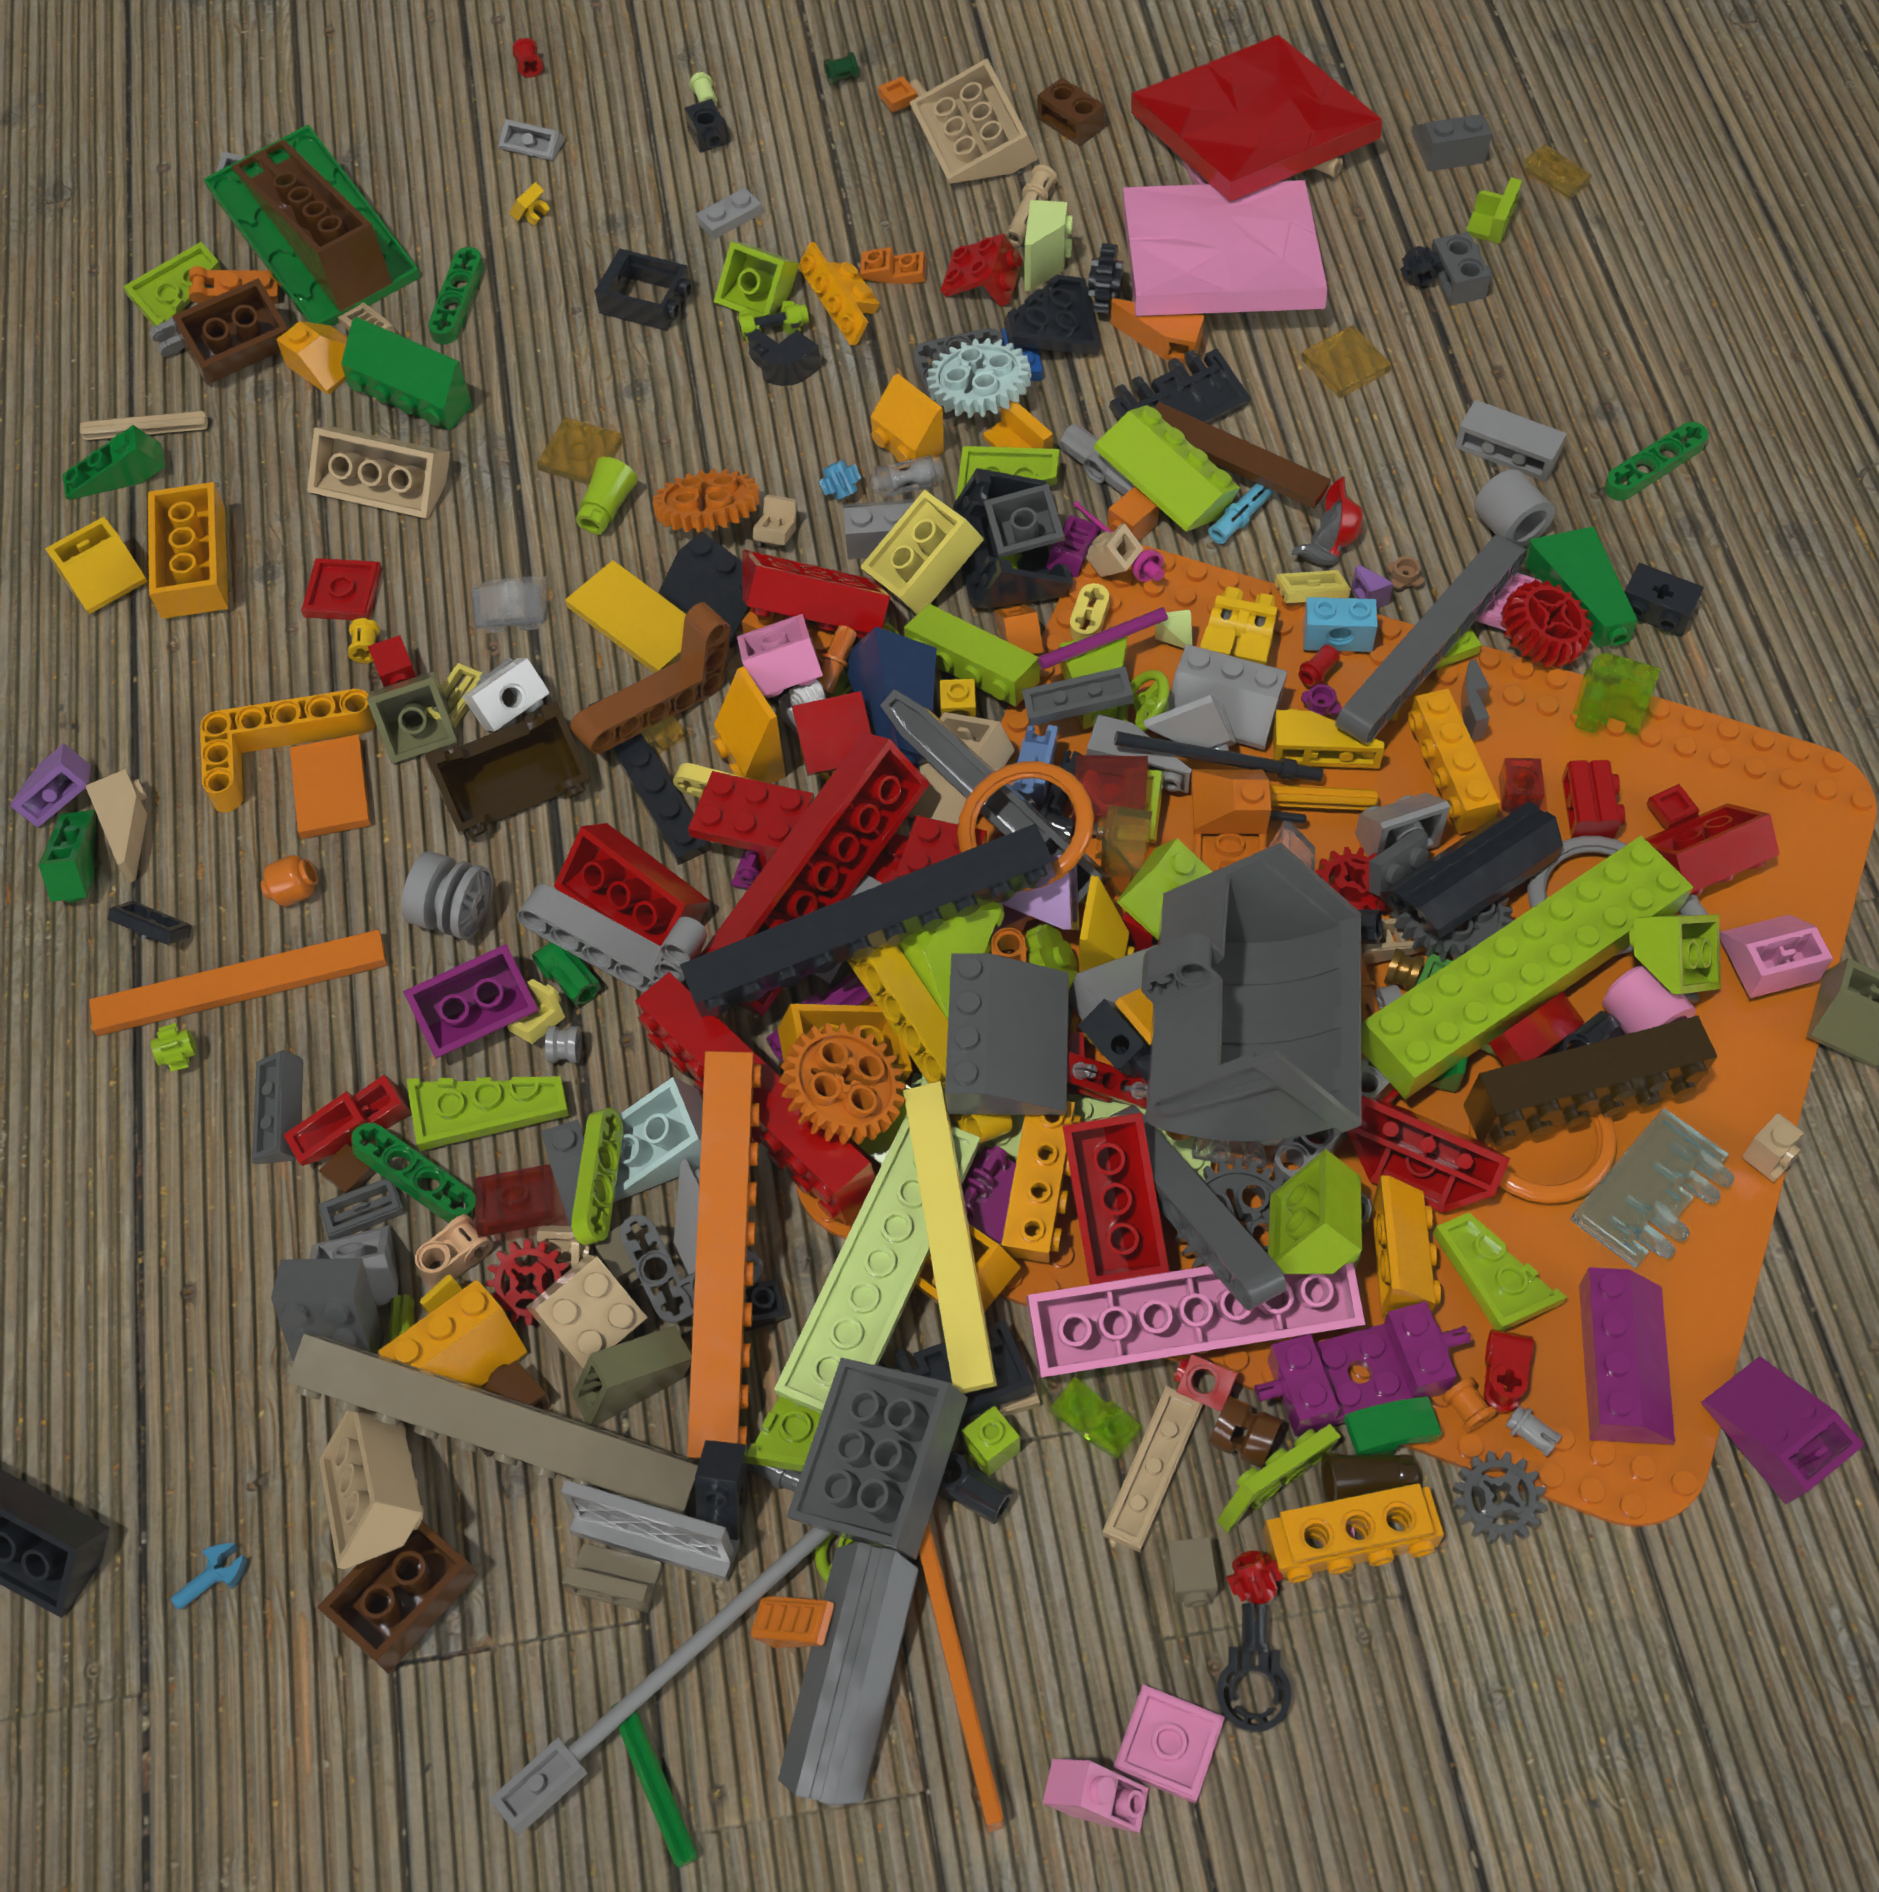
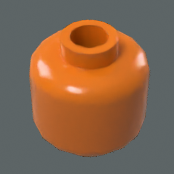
M289 855L268 864L263 872L264 880L260 883L262 892L268 900L273 899L278 905L287 907L311 897L314 893L315 885L318 884V876L314 866L308 859H302L298 855Z

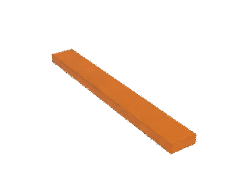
M378 929L89 999L92 1031L96 1036L105 1035L388 966L383 937Z
M928 1521L918 1555L987 1833L1001 1830L1002 1826H1004V1818Z

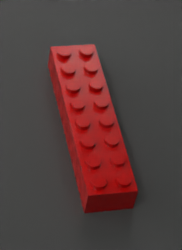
M865 732L861 734L699 956L850 896L930 785L890 739ZM778 987L770 990L756 1001H743L737 1005L763 1016L783 988Z
M670 972L639 996L635 1002L641 1015L637 1018L641 1025L649 1032L646 1034L648 1041L659 1052L665 1049L671 1055L669 1058L671 1063L681 1074L685 1075L689 1072L695 1078L693 1081L694 1085L702 1094L704 1088L705 1051L753 1053L754 1064H761V1088H753V1103H760L759 1127H752L751 1142H758V1145L762 1143L769 1150L767 1152L768 1157L780 1170L787 1167L794 1174L792 1180L798 1188L806 1195L812 1192L819 1199L817 1202L819 1207L830 1219L833 1220L838 1217L846 1226L856 1219L876 1178L871 1162L849 1141L842 1145L838 1134H834L828 1142L825 1139V1130L820 1128L814 1135L811 1133L813 1125L811 1121L799 1124L798 1121L802 1112L800 1110L789 1112L788 1110L794 1099L782 1097V1093L788 1085L780 1083V1076L717 1016L708 1015L701 1018L690 991Z

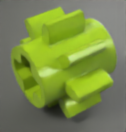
M177 1023L158 1028V1038L150 1040L152 1053L157 1065L169 1064L171 1072L189 1067V1057L197 1055L196 1045L190 1030L179 1031Z

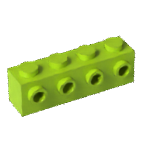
M927 604L904 627L905 637L937 648L936 667L939 670L948 672L960 679H974L976 687L1015 707L1024 699L1022 690L1036 687L1040 683L1038 656L931 604Z

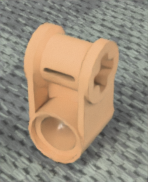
M467 1214L454 1218L442 1231L421 1245L417 1250L415 1263L424 1283L430 1288H433L446 1275L450 1274L454 1279H457L470 1267L481 1262L492 1250L493 1241L488 1236H482L472 1226L473 1220ZM444 1261L437 1269H428L433 1262Z

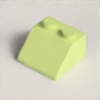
M1030 200L1025 238L1024 291H1032L1064 271L1065 258H1071L1072 239L1066 238L1067 235H1072L1073 216L1067 215V202Z

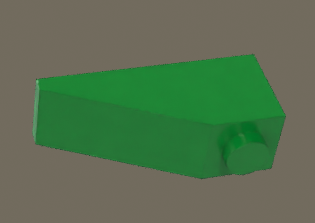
M95 809L59 815L38 864L50 902L63 900L65 902H76L87 897L94 880L97 813Z

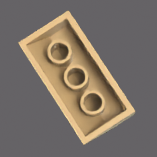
M334 426L314 427L307 492L421 518H429L446 485L450 452Z
M363 1407L360 1408L359 1413L346 1411L319 1459L337 1568L348 1569L404 1546L412 1530H417L420 1526L424 1514V1508L420 1504L417 1490L418 1481L414 1476L411 1463L412 1454L409 1452L407 1445L406 1427L403 1426L401 1420L398 1426L374 1419L376 1412Z

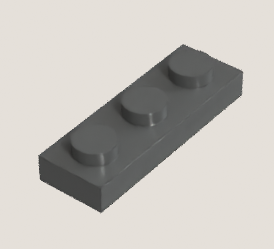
M1126 666L1022 690L1030 726L1134 703Z

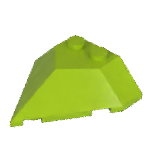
M991 902L979 907L972 915L966 917L956 916L944 921L940 927L934 930H921L909 935L905 941L897 944L947 1020L949 1017L951 953L989 954L991 947L988 943L995 927H1000L1005 915L1002 902Z

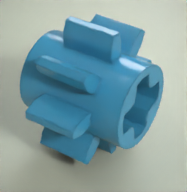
M843 459L822 469L825 477L818 482L824 495L833 494L835 499L838 500L858 490L855 483L861 479V476L855 464L847 466Z

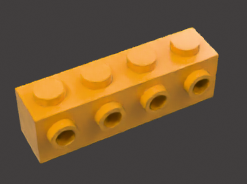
M1449 688L1415 696L1412 710L1408 713L1409 726L1416 735L1423 758L1427 760L1433 774L1436 787L1440 790L1443 799L1448 801L1450 805L1448 815L1452 818L1458 833L1474 831L1496 817L1500 805L1499 798Z
M1067 1101L1066 1115L1024 1116L1001 1245L1011 1257L1049 1263L1051 1251L1059 1252L1062 1229L1055 1228L1058 1213L1065 1214L1069 1191L1062 1190L1064 1176L1071 1177L1062 1125L1081 1121V1116H1075V1102Z

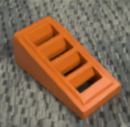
M763 1597L758 1606L751 1630V1637L774 1648L823 1646L834 1610V1603L827 1600Z

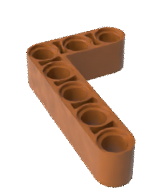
M704 602L696 604L685 616L680 660L581 710L572 719L570 731L591 752L601 754L711 697L721 688L725 680L730 625L708 604Z

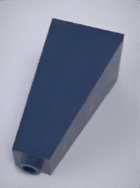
M874 627L851 649L846 660L849 665L845 668L853 691L862 692L871 734L890 739L917 768L926 759L899 734L880 705L895 689L932 712L937 648Z

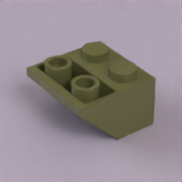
M1850 958L1826 970L1823 974L1806 1037L1870 1067H1877L1879 1065V972Z

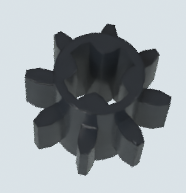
M1417 246L1410 249L1405 254V257L1402 258L1404 266L1400 268L1404 280L1410 279L1412 286H1424L1431 283L1436 278V275L1439 274L1436 266L1440 265L1441 261L1436 252L1431 253L1429 246Z

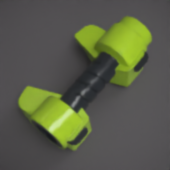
M783 301L781 312L756 317L749 309L739 312L738 323L741 336L748 343V334L756 328L761 331L764 328L782 325L785 333L790 335L795 330L801 332V326L809 323V317L805 304L799 305L793 301Z

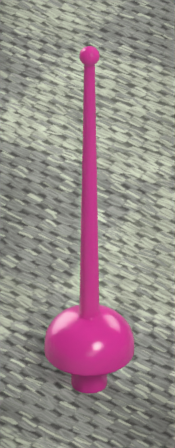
M1075 501L1073 503L1075 508L1081 510L1104 532H1113L1084 509L1080 502ZM1151 549L1142 551L1132 564L1134 576L1141 582H1147L1151 579L1155 581L1161 580L1164 576V570L1162 569L1163 556Z

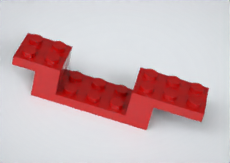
M712 771L688 827L689 835L693 838L756 851L759 854L763 869L815 799L814 793ZM916 816L909 837L894 834L866 874L884 884L959 854L958 824ZM975 828L977 846L985 844L987 841V831Z

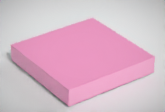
M1143 1684L1113 1771L1196 1804L1225 1717Z

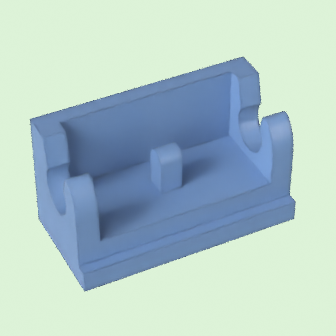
M1029 725L1026 729L1025 739H1023L1017 763L1041 761L1054 765L1058 746V726L1048 725L1045 735L1040 736L1034 733L1035 727ZM1021 779L1013 781L1012 787L1015 790L1026 793L1035 801L1036 805L1042 806L1046 799L1049 781Z

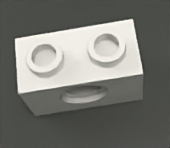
M517 658L462 697L485 731H499L516 723L514 718L523 711L528 714L539 708L544 703L542 698L550 692L528 658ZM507 688L514 695L513 703L508 707L502 701V694Z

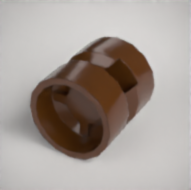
M1229 1396L1219 1415L1208 1445L1228 1454L1236 1450L1240 1452L1241 1460L1262 1469L1272 1450L1283 1420L1264 1411L1254 1414L1252 1413L1251 1405ZM1238 1426L1248 1429L1246 1436L1237 1431Z

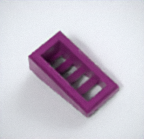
M1070 515L1062 528L1065 540L1053 544L1046 566L1051 570L1055 564H1066L1072 576L1077 578L1082 564L1086 560L1085 556L1088 554L1089 547L1093 545L1092 543L1097 537L1100 528L1095 523Z

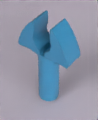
M234 1543L219 1544L203 1550L202 1553L208 1558L206 1569L171 1597L172 1604L177 1609L182 1610L215 1582H225L228 1587L233 1589L245 1571L247 1559L241 1555L230 1566L223 1568L222 1563L225 1558L238 1550Z

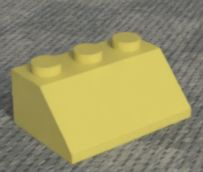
M924 489L860 568L917 615L927 604H931L982 543L984 538L965 518Z

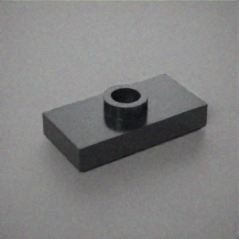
M129 901L109 908L107 920L136 931L137 936L141 938L155 939L169 945L190 937L192 926L189 923L138 902Z

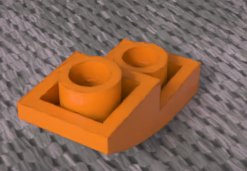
M891 247L864 251L861 256L860 276L862 279L890 284L926 282L927 258L924 251L895 256Z

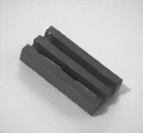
M382 1179L318 1204L328 1238L333 1240L349 1236L404 1215L405 1211L401 1204L397 1187L387 1179ZM387 1191L389 1192V1195L370 1201L368 1203H360L358 1205L353 1206L350 1210L344 1211L334 1216H330V1213L346 1208L353 1204L359 1203L361 1201L367 1200L374 1196L380 1195Z

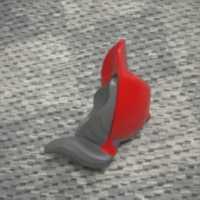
M1344 476L1337 479L1327 492L1325 500L1326 512L1320 518V528L1312 536L1311 543L1297 546L1292 550V555H1300L1318 565L1330 566L1338 560L1341 549L1352 544L1362 534L1363 509L1347 497Z

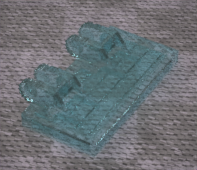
M1663 1107L1577 1208L1570 1220L1634 1268L1639 1266L1649 1250L1635 1241L1636 1239L1653 1252H1656L1657 1255L1669 1259L1676 1252L1675 1246L1662 1234L1649 1226V1223H1653L1675 1240L1685 1241L1690 1235V1231L1683 1222L1679 1221L1678 1217L1688 1207L1694 1196L1682 1188L1681 1185L1697 1197L1702 1198L1706 1203H1716L1721 1197L1720 1191L1695 1172L1694 1169L1696 1168L1712 1181H1715L1716 1184L1728 1187L1735 1178L1734 1174L1723 1165L1729 1153Z

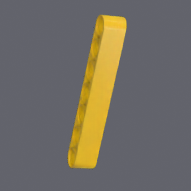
M886 944L873 949L864 958L848 959V963L876 1005L883 1011V1016L895 1034H898L927 1082L930 1084L941 1081L945 1090L948 1020L898 945ZM949 1114L958 1129L981 1137L979 1145L1009 1133L1012 1128L1010 1114Z

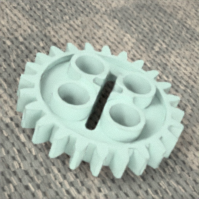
M987 338L983 344H979L978 340L974 339L970 346L961 342L960 349L949 347L950 354L940 353V361H932L933 368L928 369L929 377L927 378V384L931 399L935 400L940 406L944 405L946 413L955 409V415L959 416L965 411L968 414V418H971L975 412H979L981 417H984L987 410L998 414L997 407L1000 406L1009 409V401L1018 403L1020 401L1019 395H1026V387L1031 385L1030 363H1028L1027 355H1022V349L1014 350L1012 343L1003 347L1002 340L991 344L990 338Z

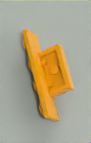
M810 242L804 255L801 257L799 269L849 345L856 346L869 323L863 313L875 314L880 304L853 264L848 262H828L816 243Z

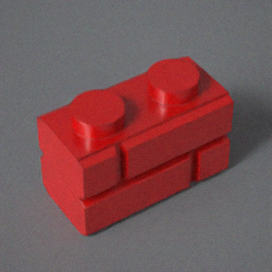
M1587 760L1569 761L1566 764L1561 779L1571 838L1580 836L1615 838L1619 826H1623L1625 822V807L1623 804H1618L1616 797L1620 791L1619 775L1612 774L1611 762L1609 760H1592L1591 762H1587Z

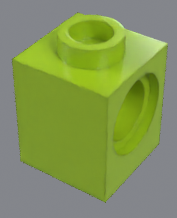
M995 1406L962 1429L963 1447L987 1476H990L1020 1453V1436Z

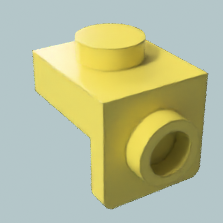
M531 979L526 985L539 1011L507 1027L510 1032L533 1044L546 1034L548 1026L557 1025L565 1016L559 1004L561 997L558 992L549 984L543 985Z

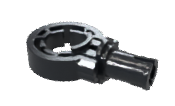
M1242 1603L1240 1670L1237 1669L1238 1647H1228V1665L1218 1679L1216 1699L1220 1712L1232 1726L1244 1732L1260 1733L1275 1727L1285 1717L1291 1702V1687L1285 1672L1280 1667V1650L1278 1649L1271 1650V1671L1268 1672L1267 1637L1269 1605L1258 1603V1606H1256V1622H1254V1603ZM1251 1655L1258 1656V1667H1251ZM1230 1673H1233L1234 1678L1232 1679L1231 1683H1227V1676ZM1246 1674L1260 1675L1270 1683L1273 1689V1705L1276 1706L1278 1703L1279 1691L1283 1692L1281 1709L1275 1718L1265 1723L1263 1718L1273 1711L1271 1707L1262 1714H1249L1241 1710L1240 1706L1237 1705L1233 1709L1244 1718L1240 1721L1229 1711L1225 1703L1224 1688L1229 1687V1702H1233L1235 1700L1233 1689L1236 1681ZM1274 1676L1279 1679L1281 1686L1277 1685ZM1247 1720H1257L1259 1724H1248Z

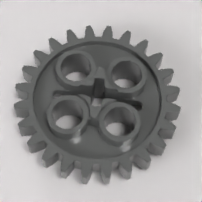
M1502 896L1440 939L1422 928L1421 922L1425 918H1420L1416 909L1410 911L1405 908L1398 912L1392 908L1391 916L1397 918L1394 927L1404 929L1402 939H1415L1412 946L1413 949L1424 946L1427 948L1425 956L1429 957L1434 952L1439 953L1440 961L1444 962L1447 955L1452 956L1455 960L1511 923L1513 920L1510 917L1513 909L1506 907L1509 898Z
M1236 1158L1232 1169H1228L1224 1160H1220L1217 1166V1173L1208 1165L1205 1166L1203 1169L1205 1180L1202 1178L1201 1180L1233 1216L1236 1213L1238 1221L1245 1220L1246 1225L1244 1228L1252 1237L1253 1231L1256 1229H1264L1269 1233L1270 1195L1283 1184L1284 1178L1280 1177L1272 1182L1269 1179L1271 1168H1266L1262 1174L1257 1173V1164L1254 1160L1247 1170L1242 1168L1240 1158ZM1226 1190L1233 1192L1235 1212L1229 1197L1226 1195ZM1246 1191L1256 1193L1261 1200V1206L1258 1208L1248 1207L1242 1200V1193ZM1180 1233L1175 1238L1176 1242H1187ZM1188 1244L1181 1255L1183 1257L1195 1255L1196 1260L1191 1268H1199L1202 1265L1207 1266ZM1261 1246L1268 1254V1246Z

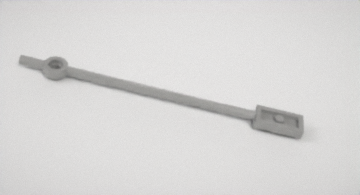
M813 1527L572 1745L567 1748L559 1737L556 1738L489 1798L518 1836L523 1833L588 1773L579 1763L583 1757L832 1533Z

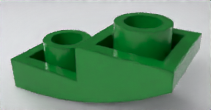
M1429 1397L1383 1403L1360 1409L1344 1416V1422L1356 1455L1393 1452L1399 1444L1433 1442L1442 1434Z

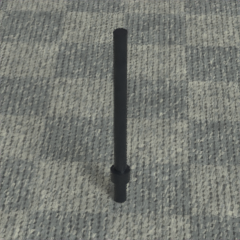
M1116 731L1114 737V745L1249 770H1263L1266 773L1277 774V778L1293 781L1294 778L1321 782L1323 778V768L1297 764V760L1282 757L1279 761Z

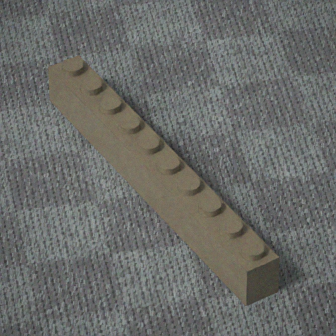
M305 1333L303 1335L286 1381L297 1385L296 1393L320 1399L321 1394L336 1398L335 1406L356 1413H359L361 1407L376 1412L374 1419L383 1423L398 1426L401 1420L416 1425L414 1432L422 1436L438 1439L440 1433L455 1438L453 1445L458 1448L477 1452L478 1447L494 1451L492 1458L497 1461L516 1465L517 1461L521 1460L533 1464L532 1472L555 1479L557 1473L573 1478L572 1482L594 1489L598 1486L612 1491L614 1495L635 1501L637 1499L652 1504L651 1506L682 1515L686 1510L695 1483L698 1461L316 1333Z

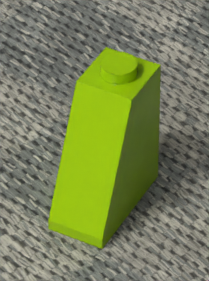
M1127 636L1059 663L1064 680L1123 667L1126 659ZM1081 639L1060 643L1059 648L1072 644ZM1118 706L1078 715L1082 728L1094 727L1098 715L1117 719Z

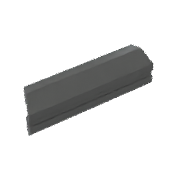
M862 1542L845 1545L835 1550L823 1600L834 1603V1610L824 1645L811 1646L778 1780L795 1796L814 1799L821 1803L835 1806L862 1802L866 1795L918 1578V1568L895 1550L883 1547L878 1548Z

